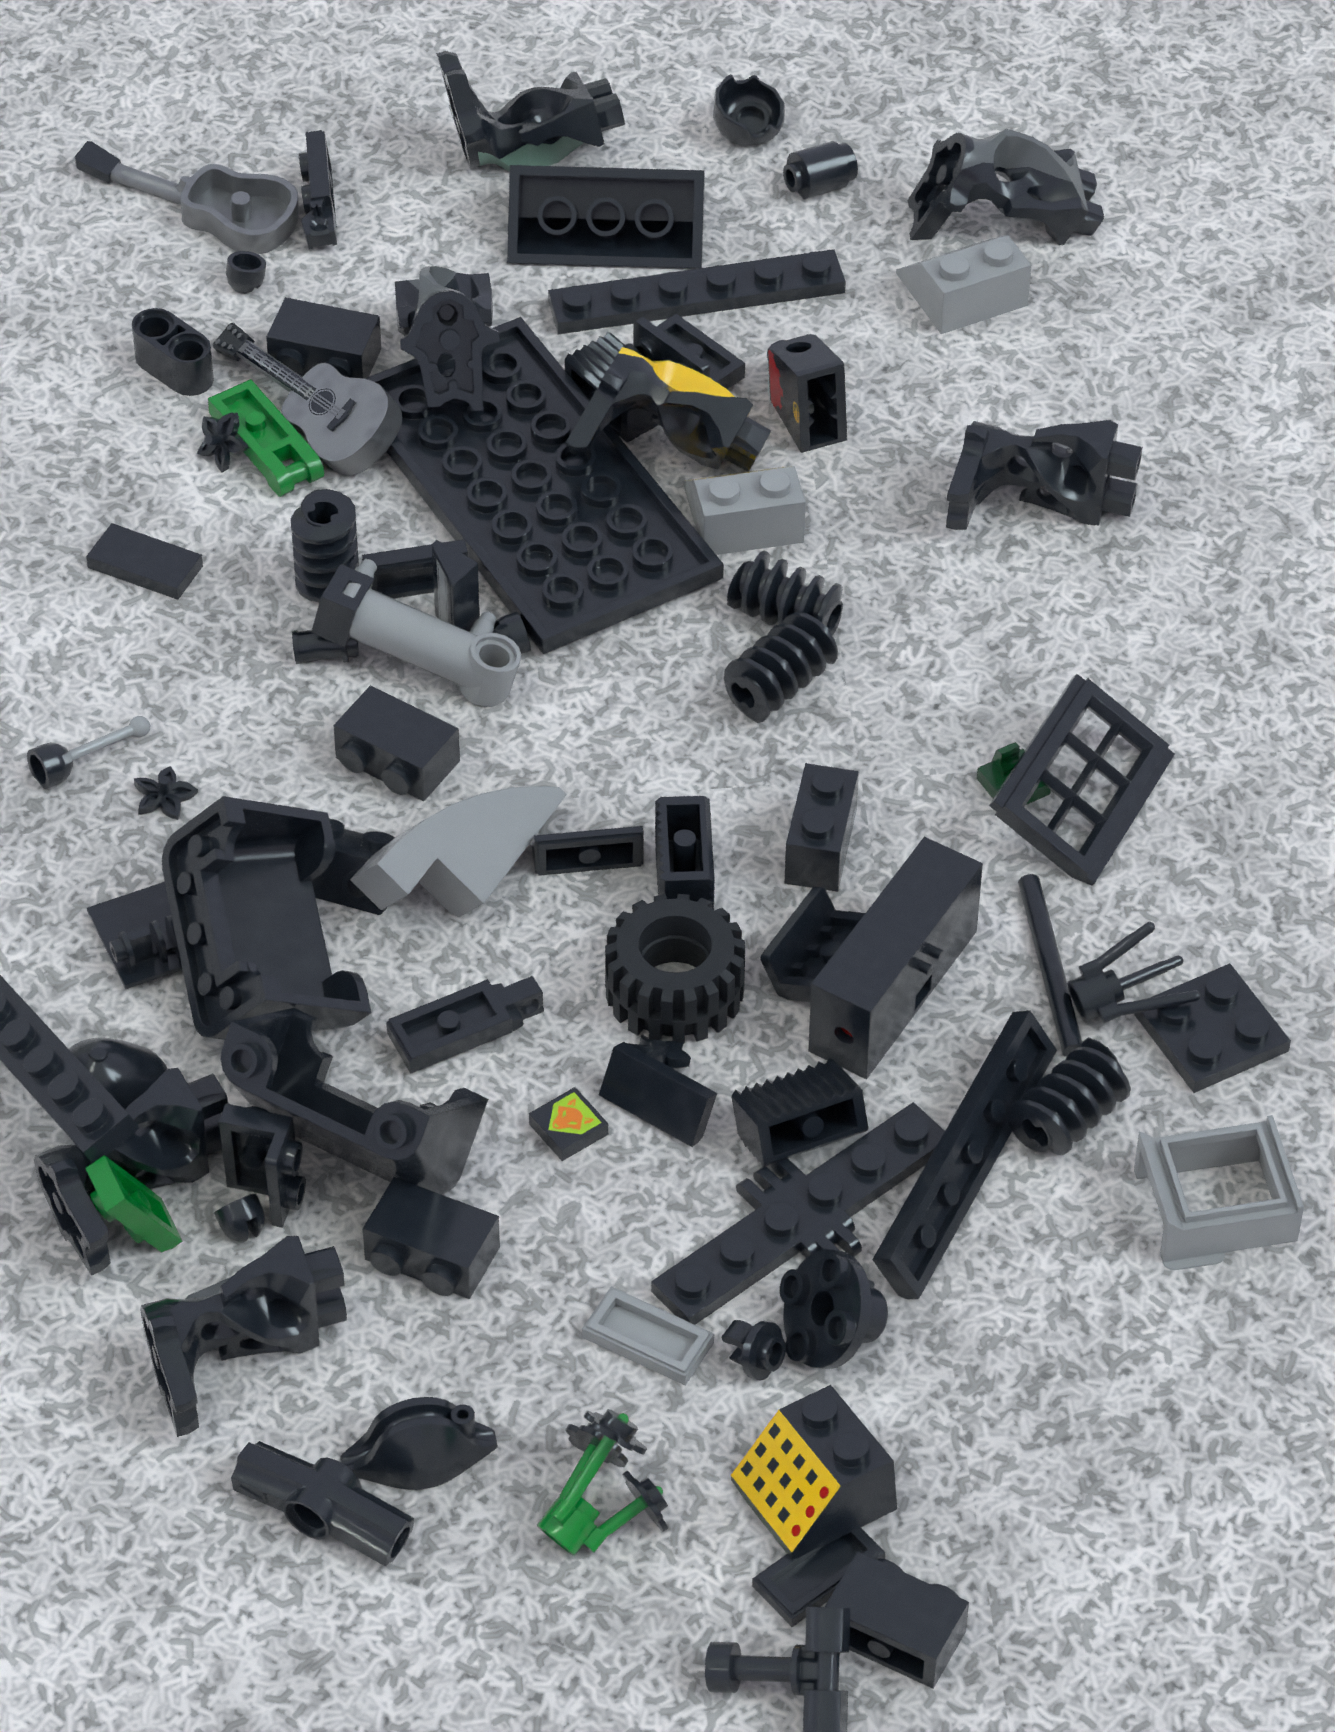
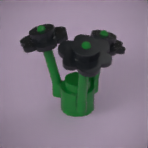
M607 1409L604 1415L586 1411L584 1418L591 1423H588L587 1426L581 1425L580 1427L569 1424L565 1430L570 1435L568 1438L570 1443L584 1451L560 1495L537 1524V1527L573 1556L576 1555L583 1545L595 1553L609 1535L643 1510H645L662 1532L668 1529L661 1514V1511L668 1507L662 1496L663 1489L660 1486H655L648 1477L639 1482L629 1471L624 1472L622 1475L626 1480L627 1487L636 1499L597 1527L594 1524L600 1513L581 1496L603 1462H610L618 1467H625L628 1459L621 1453L622 1448L619 1445L642 1455L645 1454L647 1448L636 1440L634 1435L638 1431V1427L629 1420L627 1414H619L610 1409Z

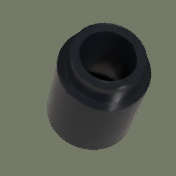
M835 141L790 153L787 158V164L783 168V177L787 188L791 192H798L803 199L845 188L849 181L854 180L858 174L857 160L852 148L847 143L838 144Z

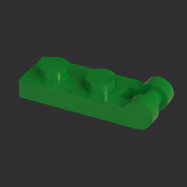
M251 379L208 398L209 413L212 417L220 419L226 414L238 413L240 425L236 436L240 437L249 447L243 453L263 474L268 485L278 497L292 492L294 485L304 480L312 483L324 477V467L317 453ZM291 458L294 463L285 467L282 462Z

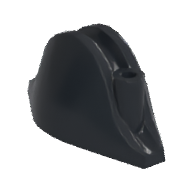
M418 1397L400 1401L381 1411L374 1418L367 1432L340 1456V1461L353 1471L359 1479L399 1489L420 1490L437 1487L452 1480L498 1448L495 1431L488 1426L476 1422L475 1412L469 1405L460 1404L456 1406L448 1400L437 1397Z

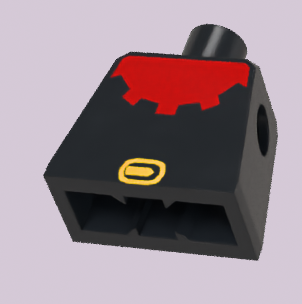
M807 334L789 340H779L771 344L767 349L770 401L799 451L803 453L847 441L845 367L843 361L814 334ZM813 404L814 411L810 414L808 412V405Z

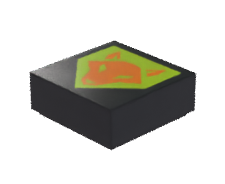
M576 1087L529 1113V1125L561 1161L609 1134L608 1122Z

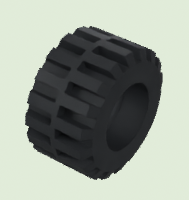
M666 894L654 896V902L647 904L641 900L633 904L632 913L623 911L616 918V927H610L607 934V945H605L606 999L608 1006H613V1016L619 1023L628 1019V1031L639 1036L643 1029L649 1031V1039L661 1040L662 1036L665 1035L673 1036L672 1041L685 1044V1035L693 1034L696 1042L707 1039L709 1027H712L719 1033L727 1027V1016L732 1019L736 1017L740 1010V1001L742 1002L744 998L746 949L745 940H742V930L738 923H730V914L723 908L713 910L711 901L700 898L698 902L691 901L690 895L678 894L677 899H667ZM679 962L696 968L685 972H666L655 967L664 963Z

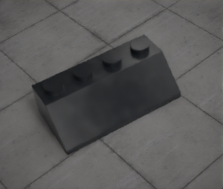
M510 165L507 263L702 268L705 171Z

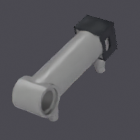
M365 559L355 570L340 564L321 596L311 633L343 647L346 646L350 638L362 642L459 685L464 697L476 705L493 707L505 701L510 694L522 655L520 648L513 640L505 635L493 633L496 621L493 613L483 612L468 632L372 590L374 573L377 570L374 561Z

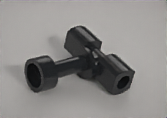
M806 1607L805 1645H795L791 1657L741 1655V1649L737 1642H710L705 1658V1681L708 1691L736 1693L741 1681L790 1682L793 1694L804 1696L803 1732H847L848 1691L839 1690L840 1653L849 1652L850 1608Z

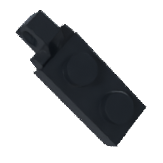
M322 130L305 132L307 152L299 153L303 182L309 181L310 185L301 186L306 214L301 219L304 235L309 249L331 244L334 246L337 245V224L332 165L325 132Z
M533 976L506 987L502 983L491 985L487 979L388 1019L386 1022L387 1034L411 1074L505 1036L522 1027L524 1019L544 1012L543 992Z

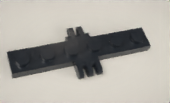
M912 1102L807 1175L789 1159L771 1164L774 1172L782 1179H779L769 1168H760L754 1172L753 1177L764 1191L748 1178L736 1185L737 1193L755 1211L652 1280L651 1292L675 1316L696 1325L798 1253L807 1258L819 1250L830 1249L840 1251L835 1246L837 1244L846 1253L853 1257L862 1251V1246L858 1238L852 1233L855 1231V1224L851 1216L924 1167L945 1130Z

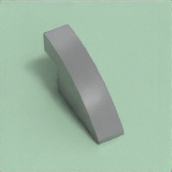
M511 787L481 793L459 801L396 836L372 855L350 880L380 910L409 895L419 882L451 914L460 917L485 903L533 840L534 835L539 832L567 794L560 787Z

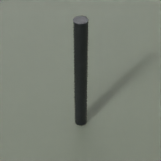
M1027 874L1019 879L1018 885L1062 1054L1065 1057L1071 1051L1080 1047L1082 1037L1068 990L1040 878L1035 874Z

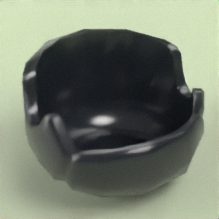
M730 74L723 79L715 90L713 119L720 134L732 143L748 146L762 144L773 139L782 128L785 120V103L774 87L760 81L756 75H752L745 80H735L733 75Z

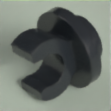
M734 1320L721 1337L723 1342L737 1346L729 1359L742 1365L744 1373L752 1379H766L771 1372L776 1371L781 1366L785 1358L786 1343L783 1339L782 1331L776 1323L763 1320L752 1326L745 1321Z

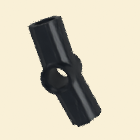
M260 1441L255 1444L248 1442L237 1457V1464L231 1476L233 1490L284 1512L291 1525L310 1538L322 1540L331 1535L386 1567L397 1557L413 1530L415 1518L362 1489L361 1483L354 1472L335 1459L328 1457L320 1458L315 1464H312Z

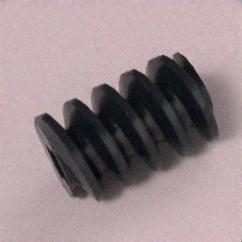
M330 489L314 490L306 495L301 502V507L296 509L290 518L296 589L301 596L315 602H320L322 594L340 564L354 570L359 566L355 505L343 493Z
M765 550L760 552L754 561L744 562L738 568L728 588L727 605L730 608L737 609L742 606L743 612L750 617H756L760 614L761 620L768 625H774L777 622L781 624L785 617L795 612L806 613L818 619L829 629L832 636L834 635L843 609L841 601L843 587L841 584L835 583L827 594H824L822 592L825 579L823 576L817 575L806 586L804 584L807 571L803 567H798L791 577L788 578L786 577L788 571L787 560L780 559L772 570L768 569L770 554Z
M801 612L789 614L781 624L774 626L766 636L759 638L753 647L747 648L738 659L732 660L724 670V683L731 701L751 720L757 723L764 722L769 717L770 711H777L782 707L784 699H792L797 694L798 688H804L810 684L812 676H820L826 669V663L834 664L838 659V648L835 639L829 629L813 616Z
M1088 1037L1081 1042L1080 1047H1077L1067 1055L1066 1060L1061 1061L1052 1068L1051 1074L1041 1078L1036 1087L1027 1091L1023 1095L1022 1100L1009 1107L1007 1115L1009 1125L1015 1137L1026 1147L1037 1152H1043L1048 1149L1054 1154L1065 1155L1072 1149L1073 1141L1078 1142L1086 1136L1087 1128L1092 1129L1101 1123L1102 1115H1108L1115 1110L1116 1101L1122 1102L1130 1096L1131 1087L1128 1078L1111 1050L1101 1042Z

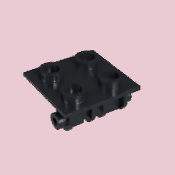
M165 881L87 907V912L125 989L182 970Z

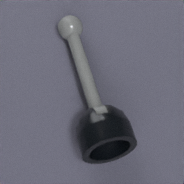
M136 716L130 721L128 726L69 751L58 743L42 744L28 750L27 761L29 769L44 789L51 788L69 777L73 768V760L132 735L143 737L148 734L150 723L147 718Z

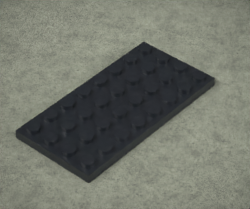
M522 317L493 327V329L499 331L500 342L486 345L481 351L483 411H473L469 403L459 399L447 401L440 407H428L421 368L416 358L364 378L379 384L399 405L402 412L400 430L386 452L454 540L465 539L468 557L478 562V571L511 613L516 611L519 613L527 634L542 654H546L723 579V562L609 424L597 435L585 456L575 455L565 450V443L590 400ZM444 353L441 354L438 360V369L442 375L447 377L453 373L455 363L452 355Z

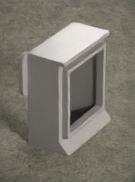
M1273 1115L1267 1116L1264 1122L1153 1138L1139 1131L1134 1172L1137 1179L1149 1177L1164 1224L1160 1255L1166 1268L1181 1270L1219 1264L1224 1260L1225 1252L1298 1241L1304 1205ZM1255 1161L1260 1162L1272 1200L1189 1212L1177 1173Z

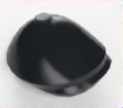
M91 1038L80 1041L68 1048L124 1110L146 1092L168 1069L162 1059L150 1049L123 1040Z

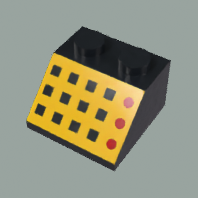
M832 1385L779 1409L731 1474V1481L744 1500L792 1560L897 1510L894 1460Z

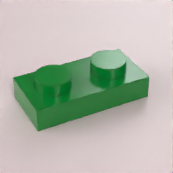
M105 1155L86 1168L95 1187V1191L90 1194L91 1200L99 1213L108 1222H112L115 1219L118 1220L133 1240L137 1243L145 1240L161 1253L173 1249L183 1242L160 1196Z

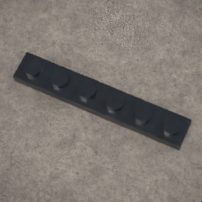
M835 249L551 289L548 290V302L559 335L633 324L640 317H644L648 321L668 319L674 314L684 317L845 293L846 281Z
M0 975V1061L91 1163H94L104 1155L108 1156L140 1127Z
M1031 1010L1016 1011L1010 1015L872 1259L897 1295L902 1298L919 1299L1012 1133L1007 1116L1009 1107L1022 1100L1023 1095L1027 1091L1037 1086L1038 1081L1043 1077L1057 1052L1056 1047Z

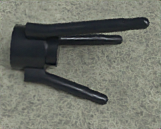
M1153 922L1145 923L1097 959L1079 966L1081 976L1068 981L1067 985L1070 996L1084 1022L1100 1017L1102 1022L1106 1023L1120 1016L1178 1006L1200 999L1201 994L1194 990L1117 1004L1125 1000L1123 990L1168 972V970L1178 967L1184 962L1182 956H1174L1119 979L1112 969L1103 972L1104 968L1155 930Z

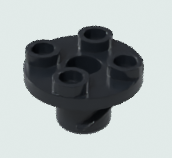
M819 1250L803 1260L796 1270L790 1269L782 1277L779 1293L784 1302L783 1322L786 1335V1353L791 1360L802 1362L813 1368L834 1369L848 1362L858 1351L862 1343L873 1342L883 1333L888 1320L886 1299L879 1290L874 1288V1281L867 1278L863 1267L852 1255L837 1250Z

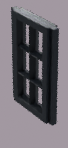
M1076 674L1060 695L989 806L996 811L995 816L1071 878L1092 886L1120 844L1175 753L1168 748L1169 744L1089 678L1085 680L1079 674ZM1087 709L1110 727L1095 752L1072 733ZM1118 734L1141 752L1126 777L1103 759ZM1064 745L1087 763L1071 789L1048 771ZM1095 770L1118 788L1102 814L1079 796ZM1040 782L1063 800L1048 826L1024 808ZM1071 808L1094 825L1079 852L1056 834Z

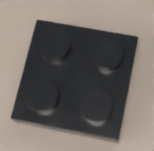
M1230 963L1150 997L1197 990L1201 994L1198 1001L1134 1014L1193 1093L1287 1053L1290 1048L1291 1040Z

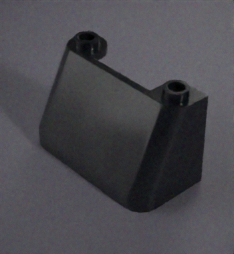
M222 796L175 831L167 840L162 854V871L192 1019L196 1031L201 1036L225 1040L231 1021L289 1008H297L318 1018L315 1029L311 1031L349 1027L372 1013L363 978L358 973L344 970L332 974L312 884V881L328 868L335 855L336 847L328 812Z
M289 1008L231 1021L221 1052L222 1070L228 1080L251 1106L261 1107L271 1113L293 1117L295 1137L388 1182H391L393 1177L439 1194H445L457 1185L489 1100L488 1098L466 1088L454 1090L449 1100L438 1106L429 1102L418 1107L410 1102L397 1100L384 1103L377 1108L324 1082L333 1056L320 1052L313 1041L311 1030L315 1029L318 1018L297 1008Z

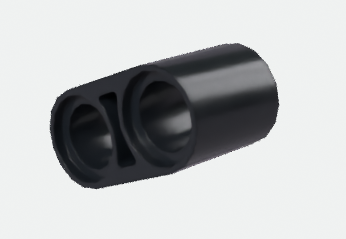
M146 309L139 312L133 318L132 334L136 363L143 370L181 395H200L209 390L214 381L210 341L202 333L165 309Z

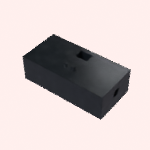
M925 836L811 983L808 1052L825 1060L831 1058L842 1068L867 1080L977 932L983 863Z

